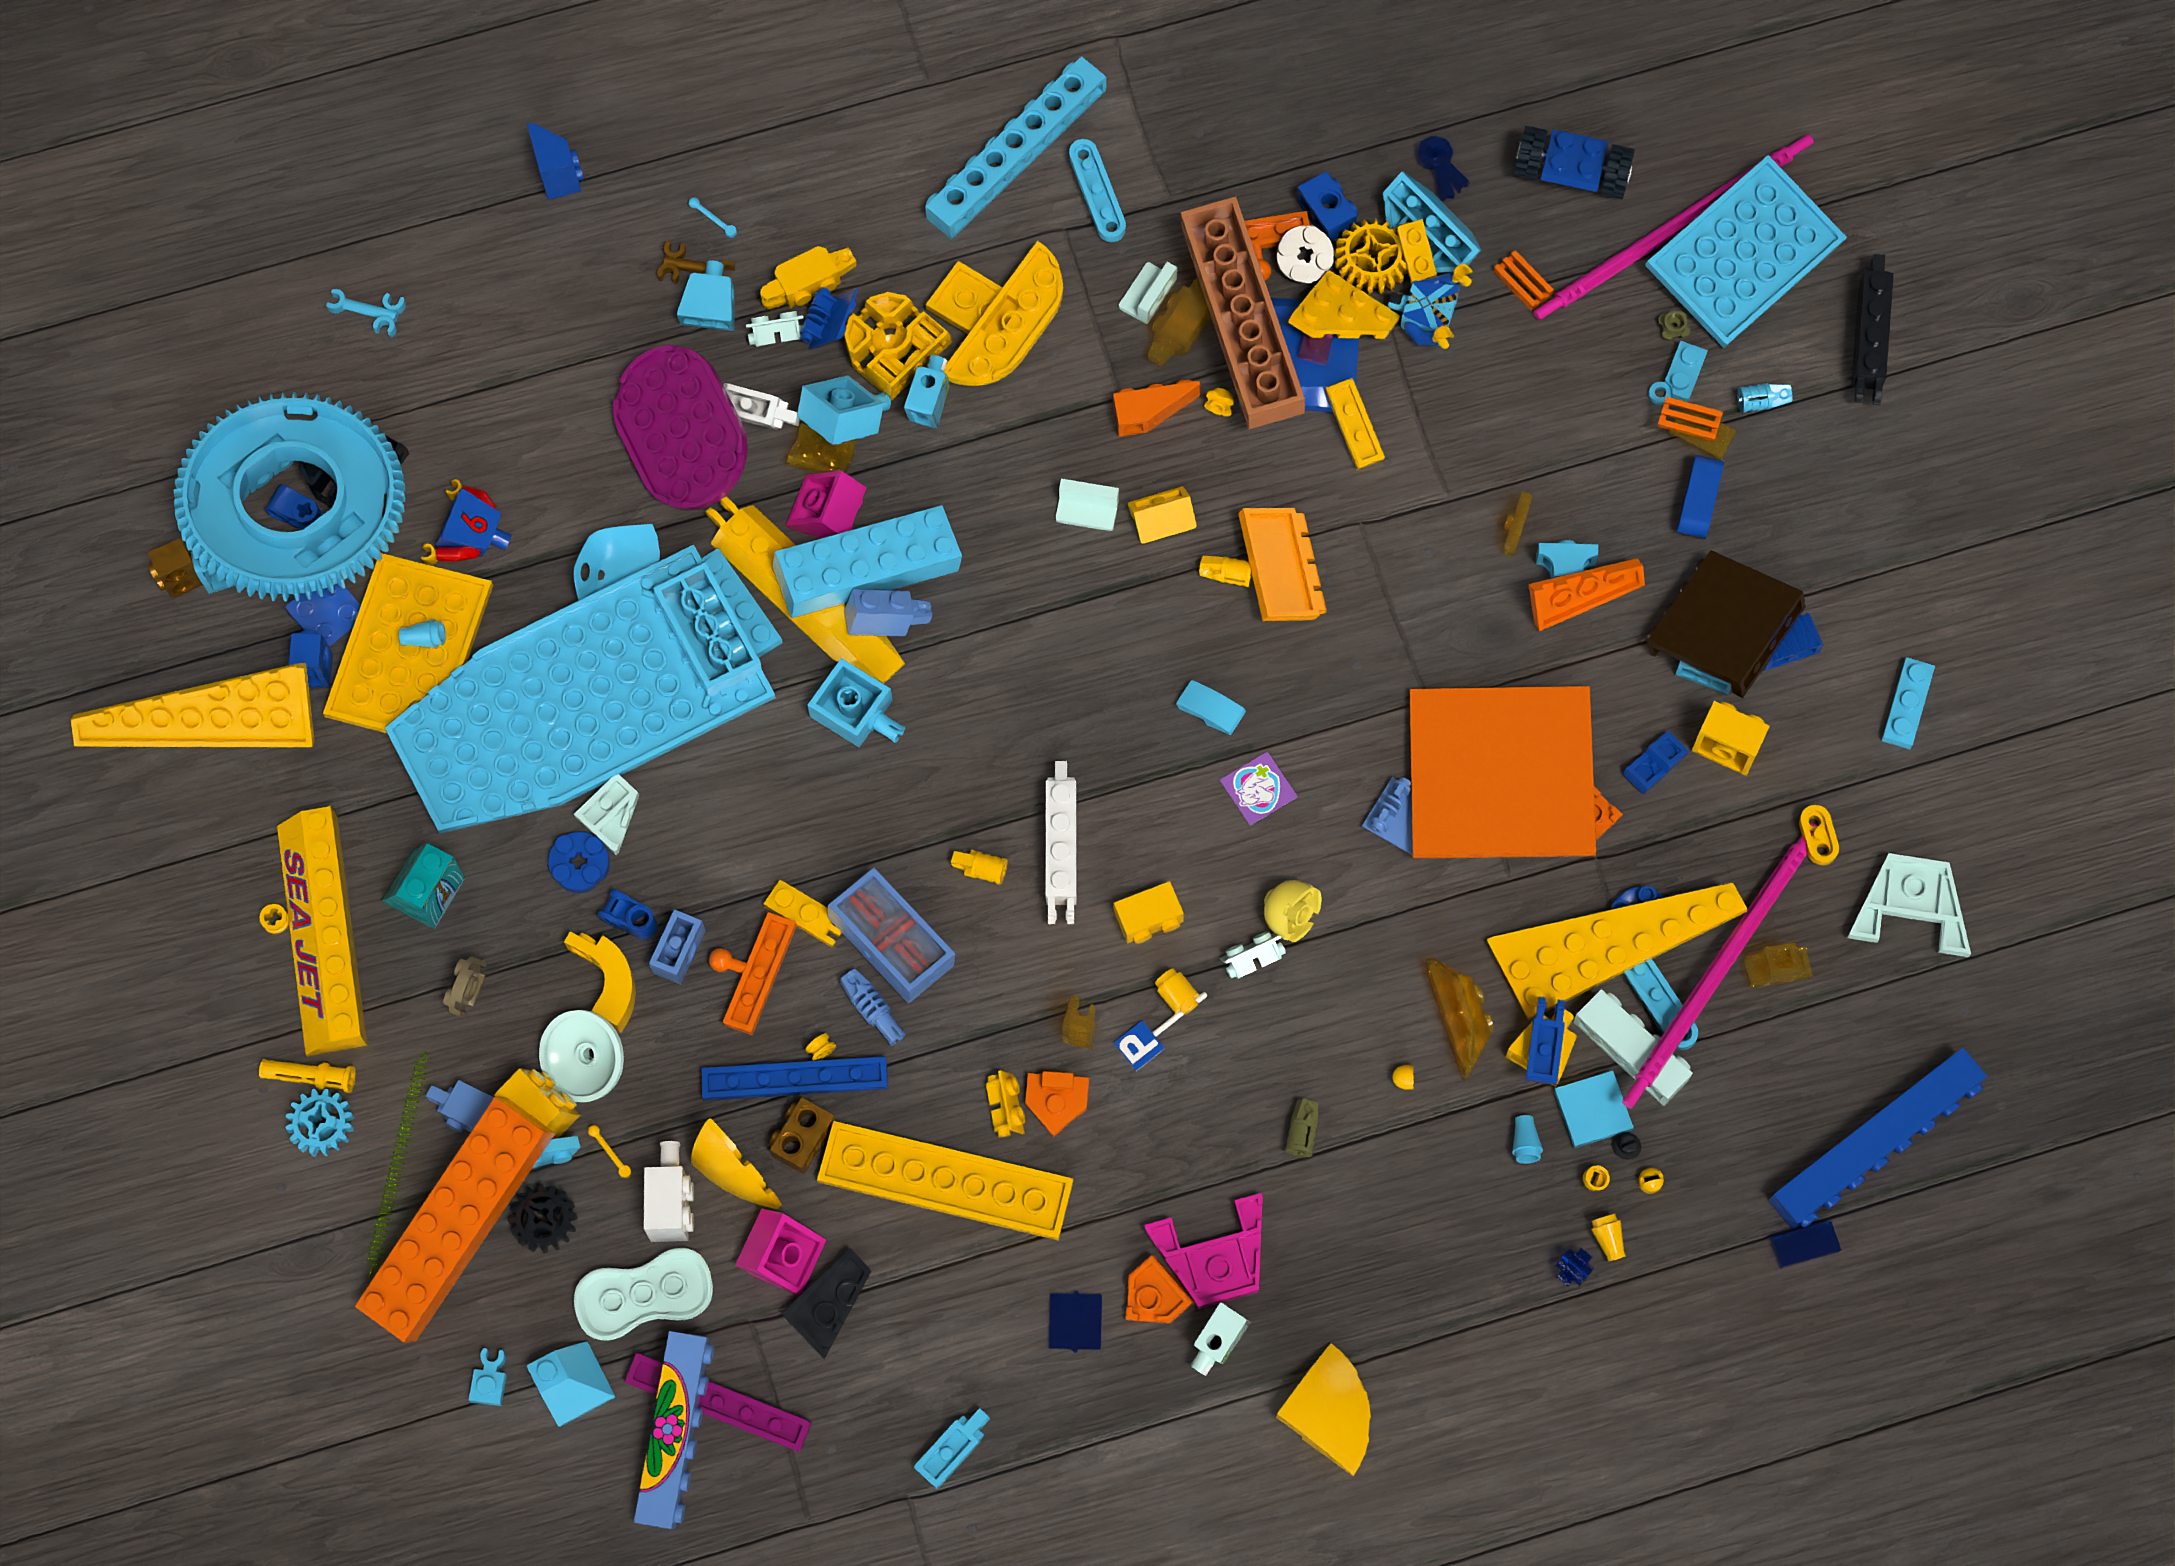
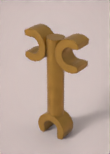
M670 241L665 242L663 247L665 252L664 263L657 271L660 282L663 281L666 273H672L673 284H677L680 280L678 270L705 274L707 263L684 259L686 256L685 244L681 243L678 252H671ZM724 260L721 262L724 264L723 272L725 270L735 271L736 267L733 261ZM722 274V276L730 277L732 279L730 275Z

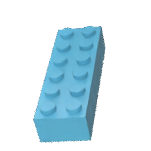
M943 505L775 551L772 567L791 618L847 603L853 589L890 591L959 571L962 554Z

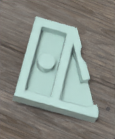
M618 774L606 782L574 813V816L595 837L600 838L613 854L617 855L623 843L639 794Z

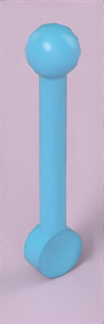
M692 197L689 200L688 204L691 208H697L724 229L727 237L733 238L736 236L737 230L735 226L727 225L703 207L698 198Z

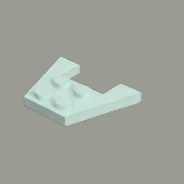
M1889 853L1847 938L1877 943L1880 937L1882 914L1941 923L1938 952L1969 957L1971 951L1950 863Z

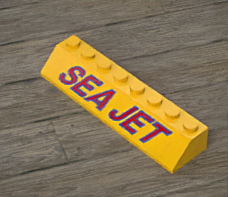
M331 806L300 811L279 824L277 831L305 1054L308 1057L368 1045L338 817Z

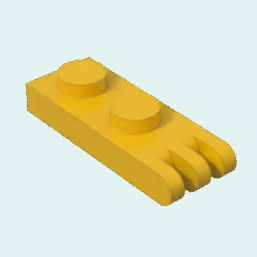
M782 880L778 881L763 904L766 909L776 915L796 921L798 928L830 947H833L836 941L829 937L827 933L830 932L836 937H839L842 933L829 920L827 907Z

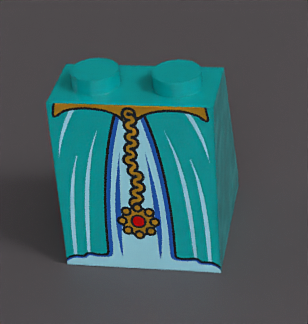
M426 843L412 850L382 899V903L435 929L465 877L453 856Z

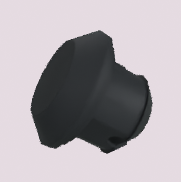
M1622 1133L1614 1141V1150L1622 1159H1634L1641 1152V1141L1633 1133Z

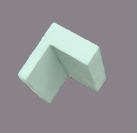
M1147 262L1119 303V309L1148 324L1176 282L1177 267L1167 262L1163 269Z
M1061 479L1056 522L1112 531L1119 502V488Z

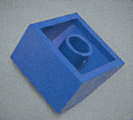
M528 123L527 127L548 200L580 192L579 180L584 178L576 149L570 150L566 139L534 123Z

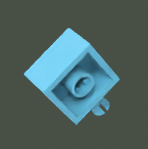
M847 375L802 386L797 417L824 437L827 442L833 445L841 444L842 442L877 434L882 411L890 409L891 401L889 395H885V392L873 395Z
M842 658L807 705L812 719L859 748L874 729L891 739L894 743L900 739L897 736H902L905 731V726L884 715V712L893 701L891 688Z

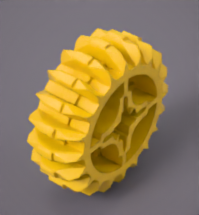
M1376 218L1373 220V224H1368L1364 219L1361 227L1353 223L1351 231L1345 229L1342 233V238L1337 240L1334 257L1337 259L1335 260V268L1340 270L1339 276L1343 279L1347 278V282L1352 285L1357 284L1356 288L1360 290L1367 288L1369 295L1373 292V289H1377L1382 294L1385 286L1393 290L1395 282L1401 284L1404 275L1408 274L1397 228L1389 229L1388 220L1383 226L1378 225ZM1364 242L1363 248L1357 249L1356 253L1350 254L1354 247ZM1371 255H1374L1375 258L1377 257L1376 262L1374 258H1371ZM1390 260H1395L1391 267L1381 271L1383 265L1388 264Z

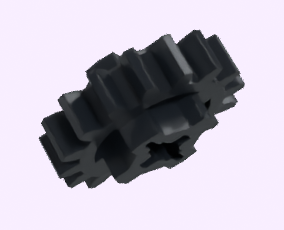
M539 1184L538 1192L535 1193L529 1187L527 1188L528 1196L526 1198L521 1195L517 1196L520 1205L510 1207L516 1216L508 1218V1222L510 1225L517 1226L511 1230V1233L514 1237L521 1235L518 1243L522 1247L529 1242V1250L531 1252H535L537 1247L540 1246L545 1254L550 1245L559 1250L558 1242L560 1240L566 1243L570 1241L566 1233L568 1231H576L575 1226L570 1222L577 1220L578 1216L576 1213L569 1212L575 1208L573 1201L565 1202L568 1198L566 1192L563 1191L557 1195V1188L553 1185L548 1192L543 1184ZM539 1200H547L546 1203H534ZM562 1209L563 1222L560 1226L558 1224V1215L561 1213L560 1210ZM525 1212H527L528 1222L526 1223V1228L524 1229L523 1217ZM534 1212L545 1217L547 1216L552 1226L542 1221L539 1222ZM543 1234H551V1235H552V1236L547 1237V1238H538L540 1235H543Z

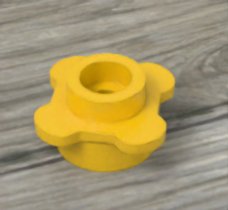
M1215 388L1207 392L1208 401L1205 402L1204 407L1208 411L1223 416H1230L1232 414L1230 408L1234 404V399L1229 391L1223 388Z

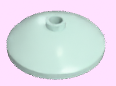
M573 1010L559 1015L547 1026L540 1042L539 1061L541 1070L555 1080L556 1085L554 1087L561 1095L563 1093L567 1094L574 1102H590L604 1097L615 1087L623 1070L624 1053L618 1033L604 1017L588 1010ZM590 1049L593 1050V1053H594V1057H593V1058H591V1056L589 1055V1050H590Z

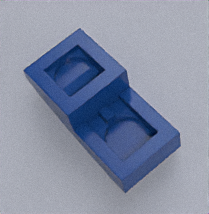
M1667 731L1651 744L1644 754L1629 765L1623 772V775L1644 795L1689 753V750Z

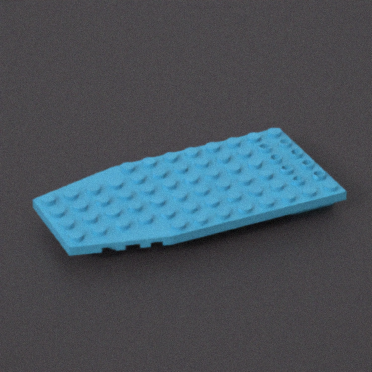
M693 544L481 648L472 655V659L462 667L460 665L455 669L449 678L439 686L436 685L432 688L426 697L417 704L414 703L386 726L385 729L440 834L563 805L605 784L612 777L618 774L621 776L776 697L762 671L761 662L707 562L703 563Z

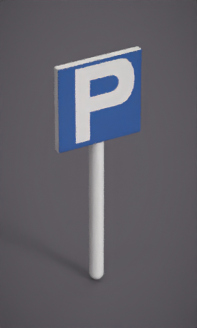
M1201 993L1195 1000L1200 1003L1207 997V993ZM1182 1011L1178 1012L1153 1032L1142 1020L1116 1040L1114 1045L1135 1071H1138L1165 1049L1156 1036L1184 1014Z

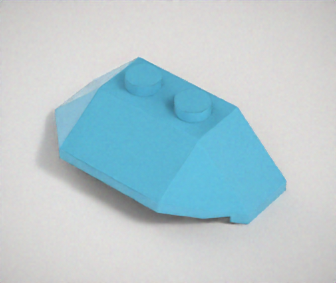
M1402 171L1383 192L1386 221L1388 220L1389 229L1403 223H1411L1423 219L1437 273L1453 272L1460 264L1469 265L1481 251L1478 242L1468 227L1433 192Z

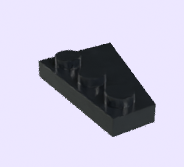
M851 1248L781 1313L823 1359L826 1358L872 1272Z

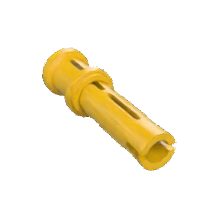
M262 1059L259 1067V1077L313 1084L320 1090L327 1089V1087L343 1089L344 1093H351L355 1084L356 1070L354 1066H348L347 1068L331 1067L329 1063L324 1062L318 1066Z

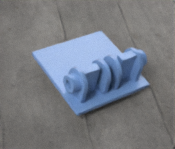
M1392 777L1362 827L1413 856L1411 782L1404 777H1401L1400 780Z

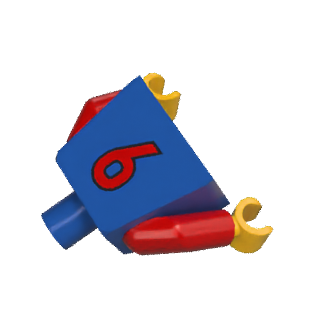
M453 479L451 484L456 490H445L449 499L453 502L435 544L439 547L436 550L428 543L422 547L426 552H431V555L428 557H420L427 565H434L438 561L458 562L476 559L478 556H483L486 553L490 544L506 550L512 534L497 528L501 513L497 511L496 505L486 491L470 486L462 487L459 480Z

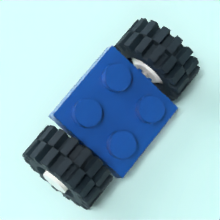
M1525 125L1516 157L1517 163L1514 176L1536 181L1541 158H1543L1542 161L1545 163L1541 180L1597 192L1600 176L1606 172L1600 195L1623 200L1626 186L1630 179L1635 149L1612 144L1606 166L1604 159L1609 141L1553 129L1548 150L1545 149L1543 153L1548 130Z

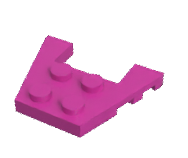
M1262 1193L1234 1200L1242 1232L1185 1248H1180L1172 1218L1144 1225L1145 1232L1198 1309L1259 1292Z

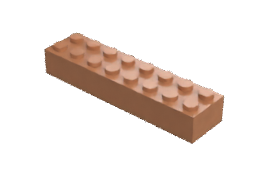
M1232 197L1180 212L1181 229L1248 429L1305 414V397L1237 198Z

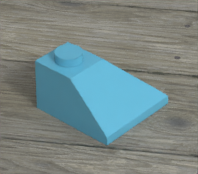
M588 1341L555 1350L526 1365L558 1427L616 1398Z

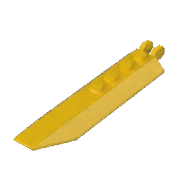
M725 496L720 500V503L732 515L727 522L715 509L710 507L705 511L712 522L719 527L710 544L715 549L719 548L724 557L832 660L839 662L842 658L883 684L905 665L887 636L848 634L844 613L847 603L791 618L772 566L775 551L796 545L754 505L739 510Z

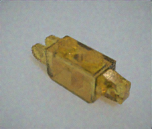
M1196 277V280L1193 281L1189 288L1183 285L1178 294L1176 292L1172 294L1167 303L1168 310L1164 316L1159 315L1152 326L1154 341L1148 352V359L1162 367L1173 354L1177 356L1186 355L1210 319V312L1198 277Z

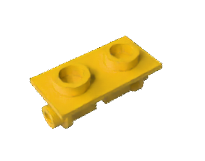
M1423 219L1398 225L1396 227L1397 234L1399 235L1411 283L1437 275Z
M999 1070V1075L987 1077L988 1082L986 1083L989 1104L992 1106L996 1104L1001 1105V1108L991 1111L994 1132H998V1137L1010 1136V1131L1025 1134L1023 1127L1025 1115L1018 1101V1094L1020 1092L1018 1081L1013 1074Z

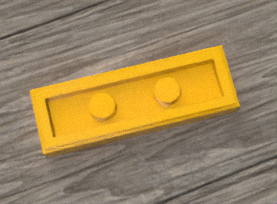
M1353 378L1326 387L1325 393L1356 469L1359 470L1384 460V453Z

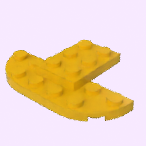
M1039 241L1035 243L1004 287L999 286L957 261L926 303L928 311L968 334L946 364L944 373L947 375L949 382L965 386H980L1006 377L1019 366L1055 317L1063 297L1062 274L1054 255Z

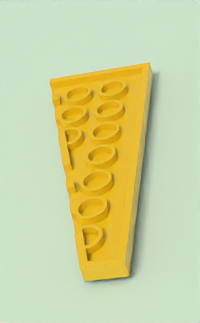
M297 663L73 714L71 718L74 746L313 747L315 742L306 663Z
M1732 882L1493 936L1487 939V943L1524 1014L1530 1020L1536 1016L1538 997L1546 998V1011L1555 1007L1558 1000H1565L1566 1002L1623 974L1625 971L1631 970L1747 912V907Z

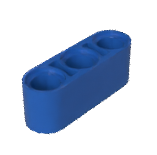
M1695 455L1677 533L1706 539L1724 461Z

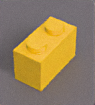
M1170 881L1114 902V914L1127 944L1133 941L1136 944L1143 943L1152 937L1151 934L1162 930L1164 933L1174 931L1180 927V923L1184 920L1183 910Z

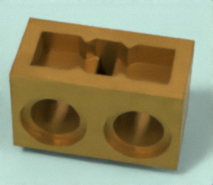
M181 538L148 552L152 563L148 564V568L154 580L157 581L161 591L168 590L173 599L203 585L195 573L191 553Z
M801 1097L798 1104L793 1103L785 1115L786 1124L782 1130L777 1129L769 1146H771L770 1152L773 1158L804 1175L830 1133L835 1118L833 1114ZM807 1115L814 1116L816 1122L813 1126L806 1128L800 1125L803 1117ZM789 1142H798L800 1144V1149L794 1154H788L784 1151L785 1146Z

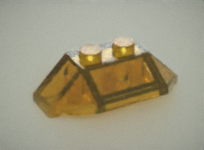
M1434 957L1429 958L1425 966L1462 1080H1468L1489 1042L1490 1032L1494 1031L1493 1023L1489 1014L1484 1015L1481 1003H1484L1483 993L1479 985H1474L1472 977Z

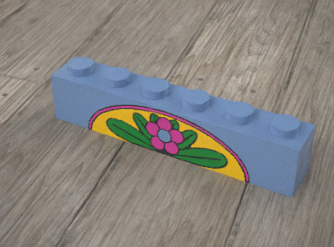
M669 1331L634 1523L676 1529L677 1523L682 1524L685 1504H681L683 1491H688L691 1481V1472H687L689 1459H694L697 1448V1441L693 1440L695 1427H700L703 1409L698 1408L700 1396H705L708 1388L709 1378L704 1376L706 1364L712 1363L714 1355V1345H710L711 1338Z

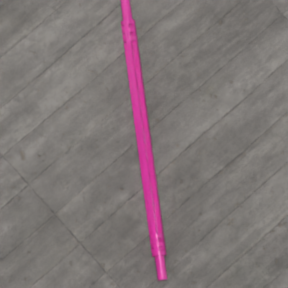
M1806 134L1788 147L1783 146L1769 156L1782 168L1793 160V156L1814 143L1813 138ZM1757 164L1555 293L1553 299L1533 311L1535 318L1540 321L1558 308L1567 307L1678 235Z
M1803 835L1796 844L1790 846L1635 1075V1083L1622 1100V1104L1625 1107L1632 1109L1646 1087L1652 1086L1807 856V845Z

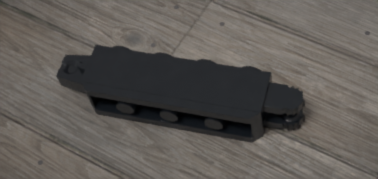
M1873 255L1870 269H1864L1859 283L1851 381L1852 387H1855L1854 403H1862L1865 394L1864 388L1873 389L1872 405H1880L1882 389L1887 377L1894 273L1885 271V255Z

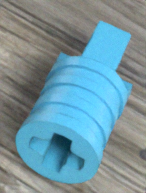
M1763 383L1762 385L1738 387L1737 401L1740 412L1767 410L1792 402L1791 385Z

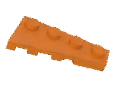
M1636 558L1529 584L1534 625L1540 632L1645 586L1642 563Z

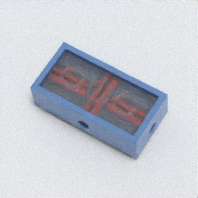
M875 868L871 869L828 905L829 920L908 1004L954 967L955 953Z

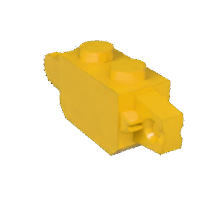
M817 246L778 265L775 270L776 279L760 289L762 305L767 310L774 309L775 307L778 308L786 303L789 308H792L796 305L802 306L808 303L815 296L816 291H820V288H827L833 291L837 285L841 284L840 277L857 266L855 257L849 248L828 253L826 248Z

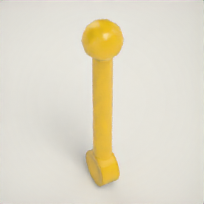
M591 1125L588 1128V1134L596 1138L619 1168V1175L622 1178L630 1177V1167L623 1165L601 1136L599 1127Z

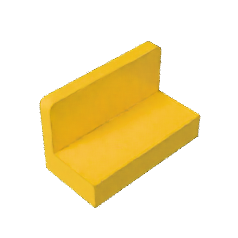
M1184 486L1127 502L1130 514L1136 523L1139 540L1143 544L1195 529L1197 526L1191 499Z

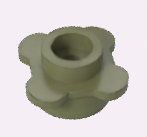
M1671 311L1668 314L1660 315L1658 322L1663 327L1662 337L1665 340H1672L1673 337L1681 336L1686 338L1689 336L1690 328L1687 327V315L1683 311Z

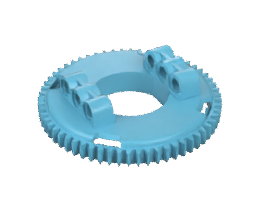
M282 392L280 399H274L270 393L269 400L263 401L259 396L258 403L252 405L247 400V407L243 409L236 404L237 412L232 414L226 410L227 417L225 419L216 416V426L210 423L207 424L208 433L199 431L201 441L192 440L193 449H186L187 458L181 459L182 468H178L179 478L175 479L176 489H174L175 517L178 522L179 531H181L182 540L186 541L187 549L192 550L193 558L199 559L201 568L207 567L209 575L215 573L218 582L225 579L228 588L236 583L237 592L240 593L247 587V593L250 597L256 590L262 600L266 593H270L272 601H275L278 594H282L284 602H287L289 594H294L295 600L299 601L301 593H305L308 600H310L313 591H317V594L323 597L324 588H328L331 593H334V585L338 583L344 589V580L347 578L355 583L354 574L356 572L364 577V566L373 569L374 563L372 558L381 561L382 556L379 550L388 552L387 542L394 543L393 533H399L398 523L403 521L401 513L405 512L403 502H406L404 494L406 489L403 482L404 475L401 464L398 461L396 451H393L391 442H387L385 434L380 433L377 425L372 426L370 418L363 420L361 411L353 414L351 405L343 410L341 401L332 405L331 398L328 397L325 402H321L319 394L316 395L314 400H311L307 392L303 398H298L296 392L293 393L292 398H286ZM284 410H287V414L313 415L314 411L317 412L318 416L313 421L288 420L284 415ZM294 461H303L316 465L334 480L337 486V496L333 507L300 531L278 532L267 529L250 518L243 508V501L250 492L253 493L256 489L266 485L273 475L276 476L279 472L286 470ZM198 483L200 484L198 506L190 510L189 503L194 502L195 485ZM387 494V503H386L385 514H384V517H382L383 506H384V495Z

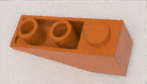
M1181 380L1173 385L1153 384L1146 389L1135 390L1126 388L1118 393H1113V407L1119 437L1151 431L1200 397V381Z

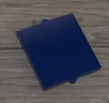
M1075 1291L1073 1294H1050L1049 1349L1072 1350L1074 1353H1077L1078 1350H1101L1102 1295L1079 1294L1078 1291Z

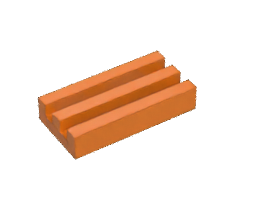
M1516 250L1511 253L1510 257L1504 258L1501 264L1494 266V274L1531 311L1553 295L1554 289ZM1513 262L1532 280V282L1513 264ZM1506 268L1536 297L1535 300L1505 271Z
M1666 396L1657 427L1714 442L1723 412ZM1671 406L1689 412L1697 413L1700 415L1708 416L1711 418H1715V420L1711 421L1697 416L1674 411L1669 409V407ZM1669 416L1710 427L1712 430L1708 432L1667 421L1666 417Z

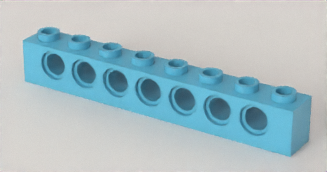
M1082 56L1075 63H1069L1056 81L1049 82L1044 88L1043 93L1036 100L1032 99L1028 102L1019 117L1012 118L998 137H992L978 156H972L958 175L954 174L949 178L945 188L939 193H934L930 196L925 206L927 220L952 240L1106 91V76ZM1070 88L1078 89L1076 92H1069L1067 90ZM1050 107H1058V108H1059L1058 110H1055V111L1048 110V108H1050ZM1032 125L1039 126L1038 129H1030L1028 127ZM1011 144L1020 145V147L1018 148H1011L1009 146ZM994 162L1001 164L998 167L990 166V164ZM973 181L981 182L978 186L970 185ZM953 200L962 201L958 205H953L950 203Z

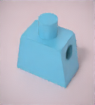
M713 260L707 261L705 274L691 273L677 311L680 325L728 331L735 330L734 285L730 277L722 276L723 263Z

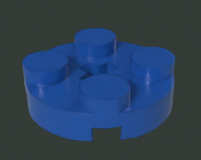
M573 832L557 838L549 854L548 866L551 875L563 889L573 893H584L594 889L595 885L607 877L610 868V858L600 838L586 832ZM577 856H582L583 859L587 860V864H582L581 869H576L575 865L571 863Z

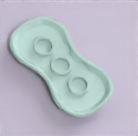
M687 1248L668 1250L649 1263L637 1268L596 1269L585 1275L576 1286L574 1293L576 1316L585 1333L598 1340L617 1339L630 1332L636 1326L650 1320L691 1319L702 1313L711 1302L713 1294L712 1278L703 1257L694 1250Z

